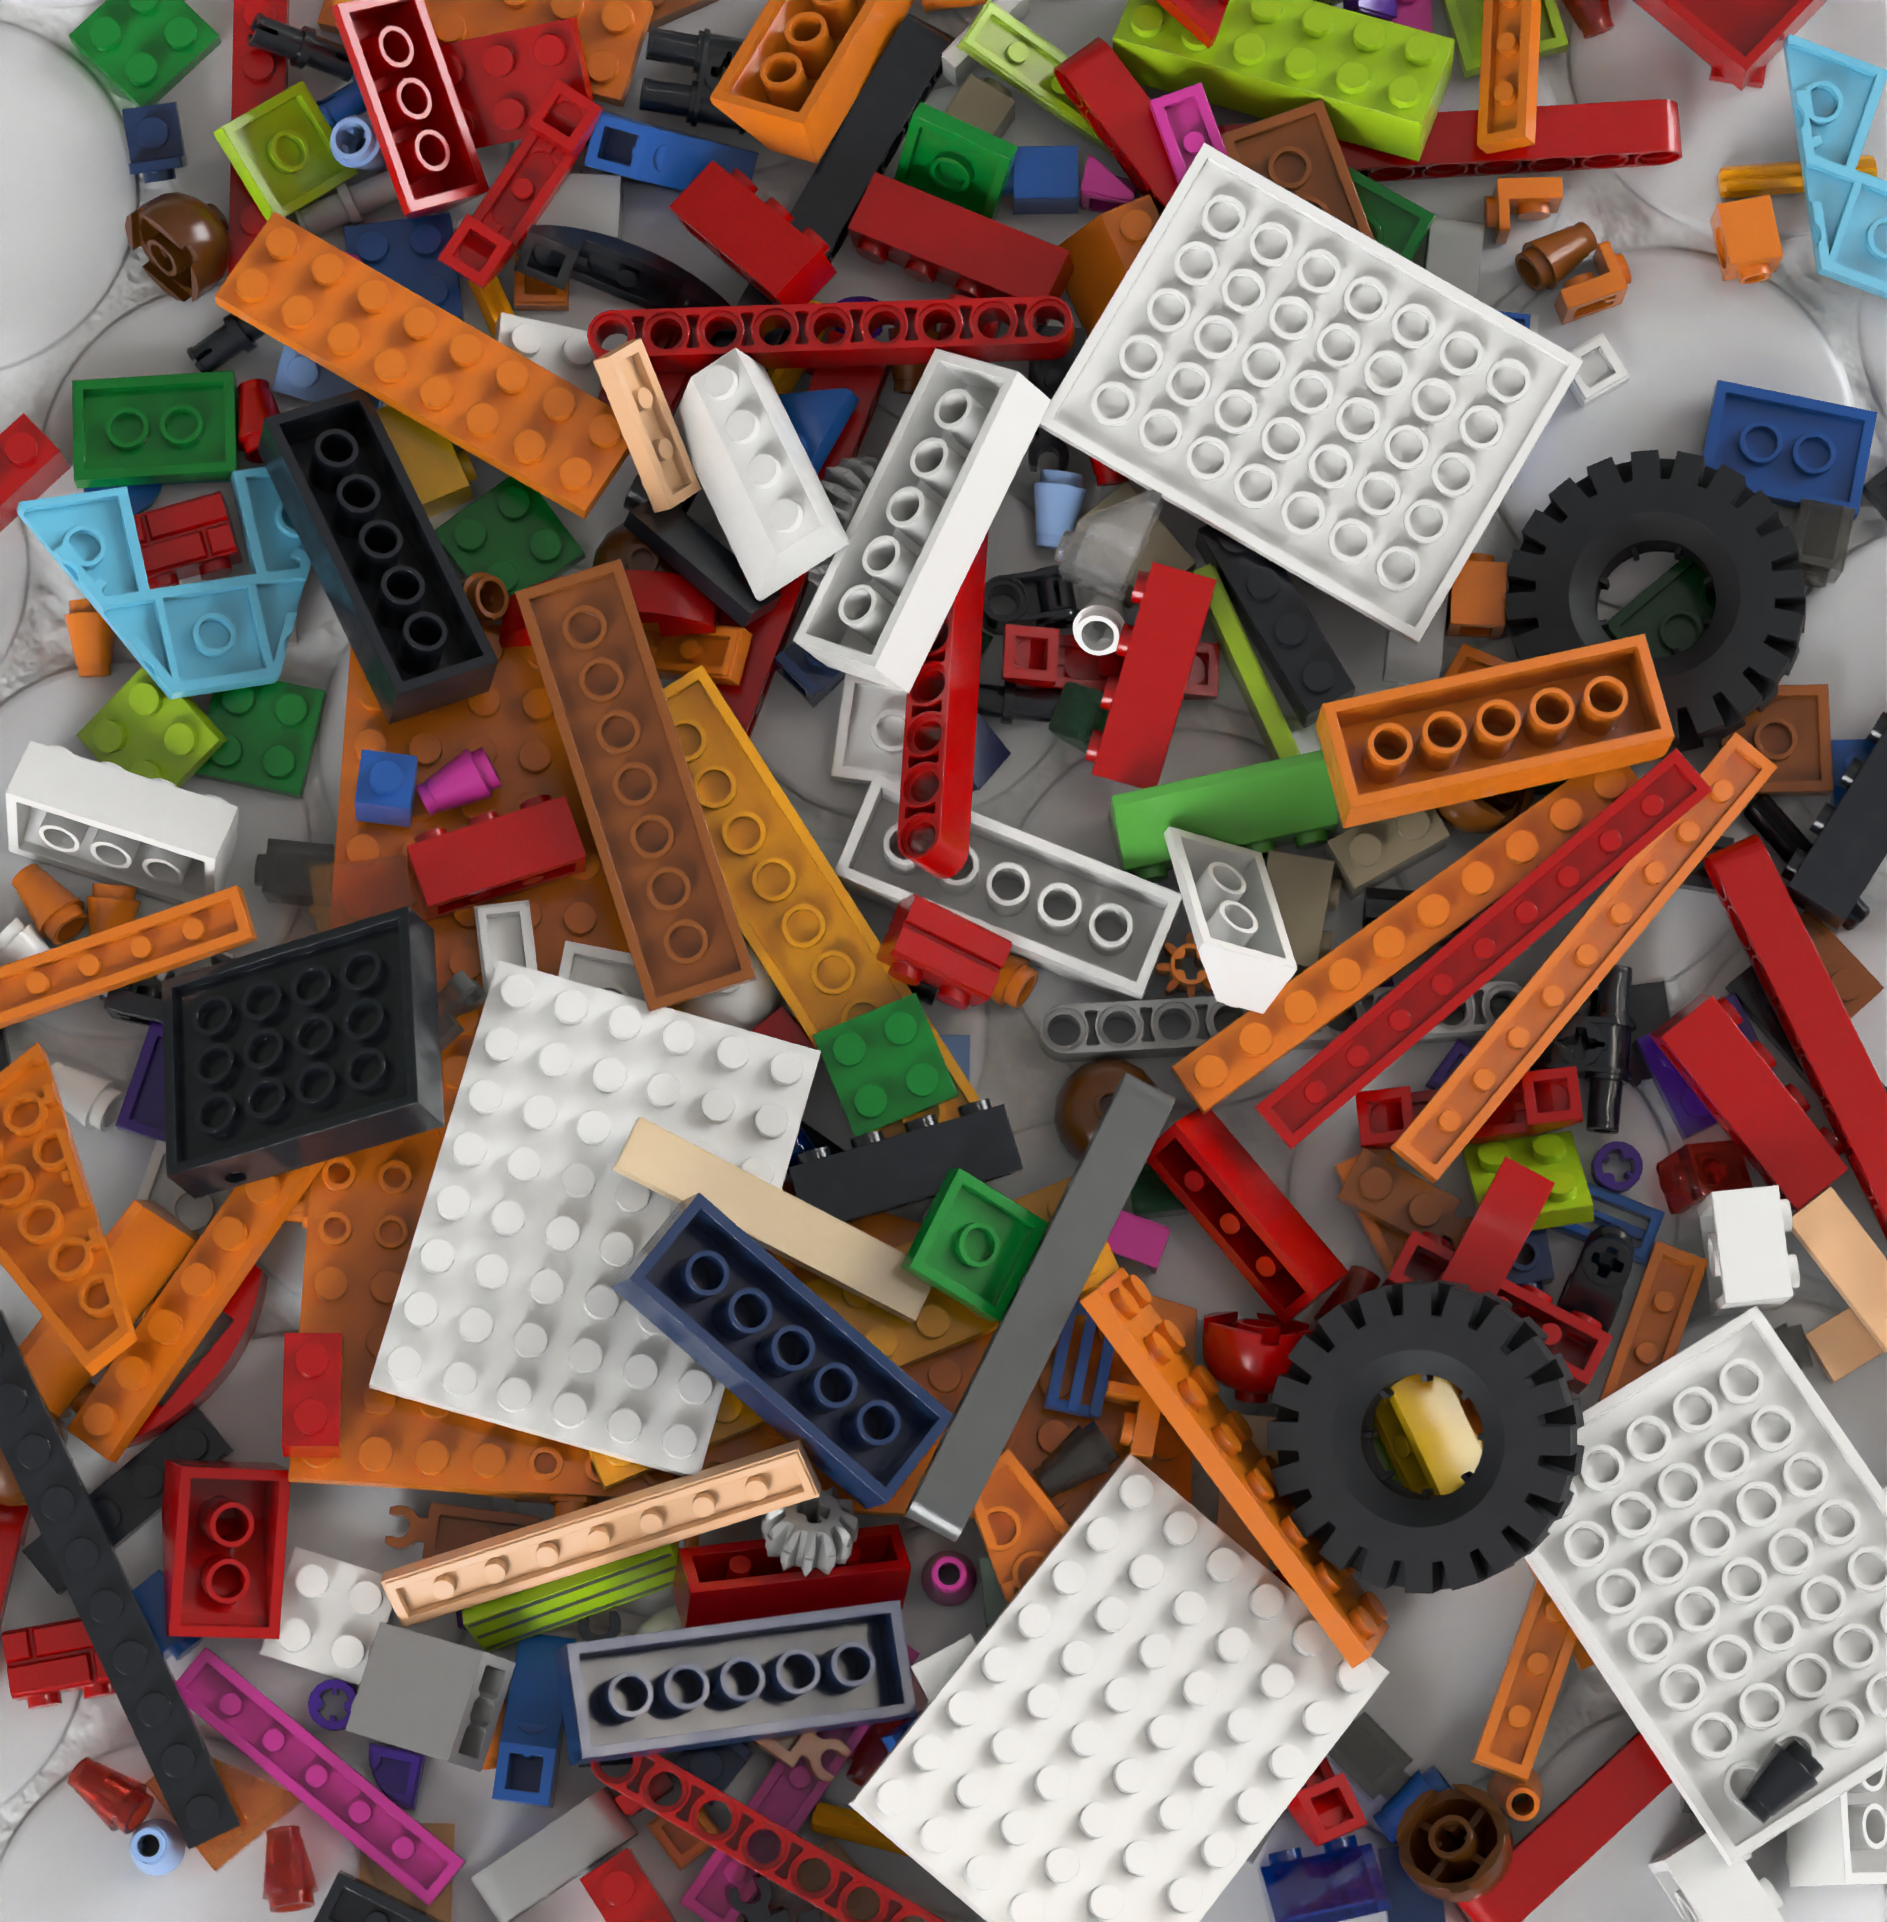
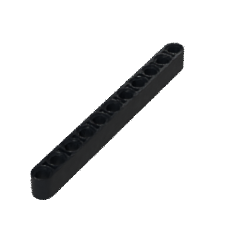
M910 13L899 25L790 212L794 218L790 223L800 232L807 226L827 243L830 250L825 256L831 264L849 235L848 226L874 172L882 175L885 173L907 135L913 113L920 102H926L943 73L942 53L956 39ZM748 284L736 306L775 304L751 284ZM782 328L773 329L766 335L764 342L774 346L783 344L790 331ZM722 330L713 346H728L736 338V333ZM677 408L675 409L674 413L672 414L673 418H674V415H675V413H676V411H677ZM639 473L633 481L624 501L623 508L629 511L649 500ZM699 491L676 506L687 513Z

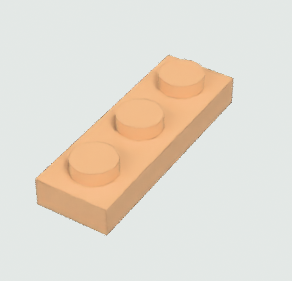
M638 338L624 342L595 359L593 363L600 377L601 384L611 404L622 436L626 441L654 513L672 509L700 491L702 488L642 339Z

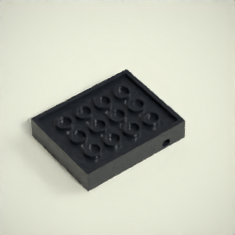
M409 906L162 981L166 1172L170 1180L194 1199L445 1126L434 930Z

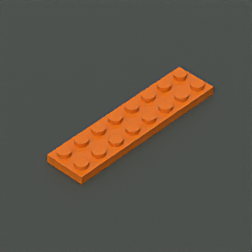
M276 212L271 215L215 294L216 305L583 519H586L630 454L611 406Z
M1120 1267L1096 1286L1080 1303L1352 1669L1373 1654L1390 1628L1386 1622L1388 1619L1386 1609L1375 1594L1371 1591L1365 1593L1352 1576L1354 1574L1353 1568L1348 1567L1340 1570L1319 1554L1324 1545L1314 1535L1307 1538L1303 1537L1289 1517V1514L1296 1510L1289 1494L1279 1497L1271 1469L1280 1467L1279 1464L1271 1456L1266 1455L1263 1457L1251 1440L1253 1433L1247 1421L1236 1410L1231 1412L1217 1395L1219 1386L1215 1378L1203 1365L1196 1367L1183 1349L1186 1343L1180 1331L1171 1321L1167 1319L1162 1321L1150 1305L1152 1297L1145 1284L1136 1275L1131 1274L1129 1276L1124 1268Z

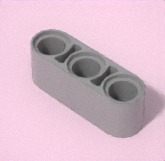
M606 1786L472 1877L471 1881L498 1922H512L638 1835V1831L628 1816L623 1813L615 1801L614 1795Z

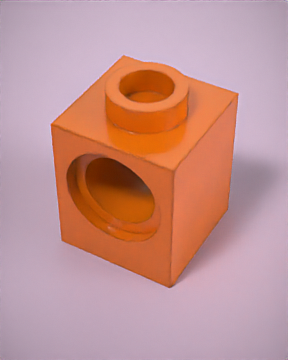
M1770 195L1717 204L1710 223L1723 281L1739 278V283L1753 284L1770 278L1771 273L1776 272L1783 257Z
M1471 553L1448 592L1446 636L1500 639L1505 627L1507 562H1494V556L1489 554Z

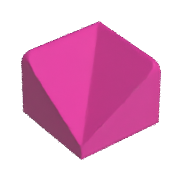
M1088 155L1080 188L1079 207L1081 209L1104 213L1135 200L1137 187L1129 178L1115 176L1096 158Z
M1122 1210L1109 1235L1108 1243L1113 1253L1143 1263L1153 1274H1156L1171 1230H1168L1169 1227Z

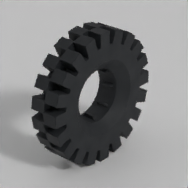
M1657 449L1631 452V461L1615 465L1613 458L1609 457L1587 466V477L1577 483L1569 477L1549 494L1551 503L1543 512L1535 509L1521 531L1523 543L1520 549H1513L1507 572L1509 593L1505 594L1507 622L1516 656L1521 661L1612 641L1605 633V631L1609 630L1607 619L1599 621L1597 614L1600 592L1602 589L1608 590L1610 587L1609 580L1607 579L1619 565L1632 557L1634 561L1640 560L1639 555L1643 553H1674V558L1678 561L1683 556L1695 563L1707 575V578L1703 579L1706 590L1714 588L1716 607L1712 620L1705 618L1703 622L1704 629H1706L1705 633L1692 646L1681 652L1679 648L1673 649L1674 655L1652 658L1675 735L1670 746H1676L1679 752L1704 747L1703 739L1717 733L1722 739L1746 725L1745 717L1755 709L1761 713L1778 694L1779 682L1784 675H1790L1800 652L1799 641L1801 633H1804L1806 618L1804 570L1799 559V549L1789 525L1784 527L1779 519L1778 508L1761 489L1754 493L1747 487L1745 476L1724 464H1721L1718 470L1705 465L1704 456L1677 451L1675 459L1659 458Z
M1418 1280L1388 1285L1359 1294L1356 1299L1337 1305L1317 1320L1320 1325L1312 1333L1303 1334L1289 1354L1288 1358L1293 1363L1288 1373L1278 1375L1270 1401L1278 1404L1276 1419L1267 1421L1268 1450H1277L1280 1466L1271 1469L1279 1497L1289 1494L1296 1510L1289 1514V1517L1304 1538L1314 1535L1324 1545L1319 1554L1340 1570L1351 1567L1361 1572L1359 1580L1383 1589L1394 1585L1404 1587L1405 1593L1433 1594L1450 1588L1454 1591L1480 1583L1514 1566V1563L1522 1557L1531 1554L1550 1535L1548 1529L1553 1522L1563 1517L1574 1495L1569 1490L1574 1476L1581 1474L1585 1447L1577 1445V1429L1584 1426L1580 1398L1572 1399L1567 1382L1574 1378L1562 1354L1553 1355L1544 1343L1549 1336L1529 1316L1520 1318L1512 1312V1303L1489 1291L1478 1293L1470 1290L1468 1284L1445 1280L1435 1282ZM1421 1374L1422 1382L1432 1381L1433 1376L1446 1379L1463 1391V1394L1460 1396L1463 1400L1471 1399L1479 1413L1483 1433L1478 1434V1440H1484L1480 1461L1474 1473L1469 1471L1461 1476L1465 1484L1450 1494L1434 1495V1488L1424 1489L1422 1494L1403 1487L1392 1478L1395 1475L1392 1469L1389 1471L1384 1469L1376 1454L1373 1437L1378 1436V1430H1373V1421L1377 1407L1382 1398H1391L1395 1394L1391 1387L1409 1375Z

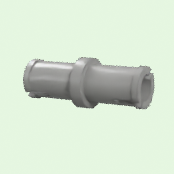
M387 169L350 187L343 183L336 187L337 193L302 209H298L294 213L300 227L316 236H320L350 221L353 225H357L364 221L362 216L398 200Z

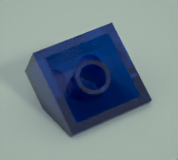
M1356 1835L1338 1838L1323 1844L1325 1853L1305 1858L1302 1856L1300 1847L1267 1854L1270 1865L1257 1868L1269 1922H1338L1391 1910L1372 1844L1368 1843L1358 1846Z

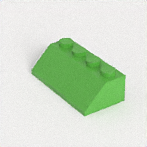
M1322 750L1112 795L1108 815L1120 870L1152 883L1167 879L1169 877L1168 871L1174 870L1164 837V832L1169 826L1261 852L1263 859L1268 856L1269 850L1275 851L1274 848L1296 843L1298 850L1322 846L1329 841V835L1336 833L1339 824L1336 800Z

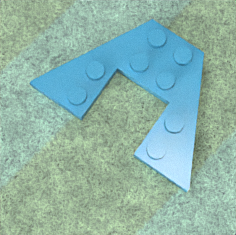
M1789 34L1784 39L1783 50L1817 274L1887 299V181L1856 170L1887 79V70Z
M266 467L233 471L230 477L251 574L150 589L127 486L21 501L17 506V514L169 700L273 684L278 681L281 674L287 645L293 631L298 613L297 609L304 584L308 577L311 561Z

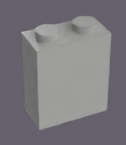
M380 1622L375 1639L369 1649L368 1661L357 1695L351 1705V1714L345 1731L481 1772L516 1663L481 1650Z

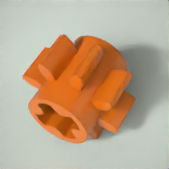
M1187 933L1184 945L1178 948L1166 942L1163 950L1171 961L1170 963H1160L1155 968V974L1161 976L1168 975L1170 982L1165 989V995L1170 996L1178 990L1179 992L1186 993V998L1195 997L1196 992L1203 989L1206 993L1213 996L1214 993L1205 969L1198 970L1194 980L1186 979L1185 971L1176 969L1182 967L1184 958L1188 957L1194 958L1195 967L1204 968L1197 946L1194 944L1192 933Z

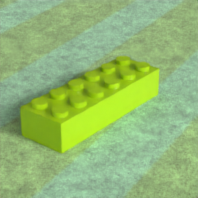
M1128 0L1113 36V51L1138 84L1172 93L1202 83L1210 104L1264 119L1323 99L1337 139L1418 162L1451 80L1455 39L1313 0H1229L1215 43L1209 49L1155 0Z

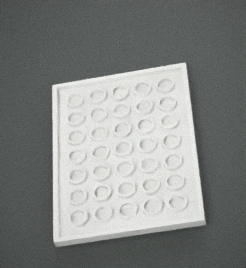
M1204 143L1051 399L1039 427L1408 641L1418 645L1584 360Z
M498 959L370 1379L369 1388L678 1476H693L700 1472L725 1386L611 1288L678 1206V1203L612 1170L636 1119L642 1117L782 1190L821 1051L667 1007L649 1012L646 1001Z
M1757 1305L1582 1412L1584 1426L1577 1429V1445L1585 1447L1581 1474L1573 1477L1569 1488L1574 1495L1563 1517L1554 1521L1548 1529L1550 1535L1531 1554L1524 1557L1728 1866L1887 1766V1495ZM1791 1737L1804 1747L1822 1765L1824 1770L1815 1778L1818 1782L1815 1787L1775 1816H1771L1763 1824L1738 1799L1746 1792V1788L1775 1743L1781 1746Z
M1127 1455L848 1805L987 1922H1199L1390 1672L1371 1656L1352 1669L1296 1592L1135 1456Z

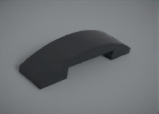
M531 225L514 267L515 271L562 290L565 289L568 279L572 278L645 309L731 306L721 295L702 280L660 255L624 240L585 229L558 225ZM721 331L713 335L710 340L711 345L714 344Z

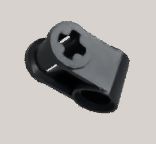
M1052 565L1034 571L999 575L991 578L985 583L983 628L994 635H1004L1005 624L1056 629L1073 627L1074 619L1081 611L1077 609L1072 581L1077 577L1075 566ZM1054 590L1056 591V596H1057L1058 605L1056 604V598H1055V592H1054ZM997 595H1005L1015 602L1017 610L1007 616L998 615L990 609L988 601Z
M1614 1225L1599 1226L1591 1231L1584 1243L1573 1273L1570 1272L1556 1305L1569 1313L1575 1310L1589 1315L1600 1322L1603 1326L1601 1330L1607 1333L1618 1311L1623 1296L1622 1292L1632 1270L1634 1244L1627 1231ZM1608 1247H1614L1617 1249V1258H1612L1609 1265L1601 1263L1599 1261L1600 1253L1604 1254Z

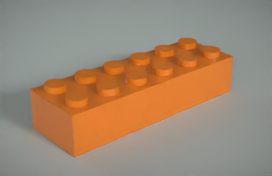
M1645 634L1323 703L1315 725L1343 829L1662 759L1665 757L1675 737Z

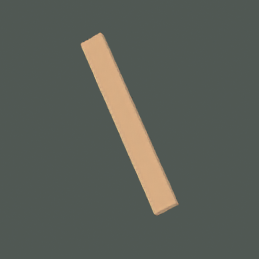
M799 1439L702 1470L693 1476L686 1475L385 1571L382 1575L381 1584L402 1627L405 1628L819 1497L821 1484Z

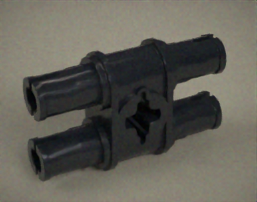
M651 27L646 60L693 67L692 73H697L696 81L692 80L691 85L644 77L639 110L686 117V123H689L690 127L703 124L738 130L739 135L748 133L715 107L710 100L712 92L720 81L718 76L721 74L723 67L728 68L745 39L712 34L710 29L707 28L704 31L699 30L698 35Z
M1614 965L1598 986L1596 1013H1592L1590 1016H1582L1575 1013L1528 1070L1577 1067L1578 1078L1590 1083L1586 1130L1589 1132L1601 1134H1617L1619 1132L1623 1086L1628 1085L1629 1080L1632 1079V1072L1628 1071L1631 1035L1636 1030L1637 1024L1634 1022V1018L1629 1016L1633 970L1628 966ZM1587 1035L1590 1045L1596 1047V1049L1586 1050L1585 1057L1577 1059L1573 1049L1569 1048L1568 1045H1576L1579 1041V1036Z

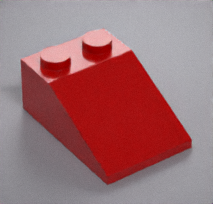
M165 1459L161 1516L167 1636L279 1639L291 1484L288 1480L289 1469L276 1463Z

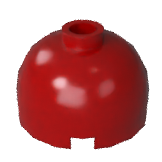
M1239 1311L1213 1312L1205 1315L1202 1346L1203 1359L1207 1370L1219 1384L1235 1389L1236 1400L1248 1403L1268 1402V1395L1273 1393L1278 1375L1288 1373L1293 1363L1288 1358L1289 1354L1303 1334L1314 1331V1328L1309 1329L1308 1323L1297 1319H1292L1284 1325L1277 1315L1256 1313L1258 1319H1238Z

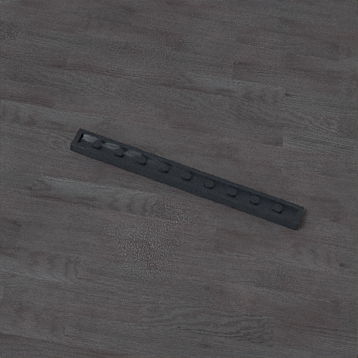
M0 1310V1447L188 1849H191L240 1826L242 1821L3 1310Z

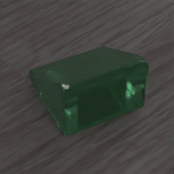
M1067 682L1064 685L1050 720L1049 730L1055 736L1086 754L1093 729L1104 731L1110 711L1100 708L1103 692L1077 683Z
M1145 1163L1130 1193L1132 1214L1145 1219L1187 1215L1188 1210L1153 1168L1148 1163Z

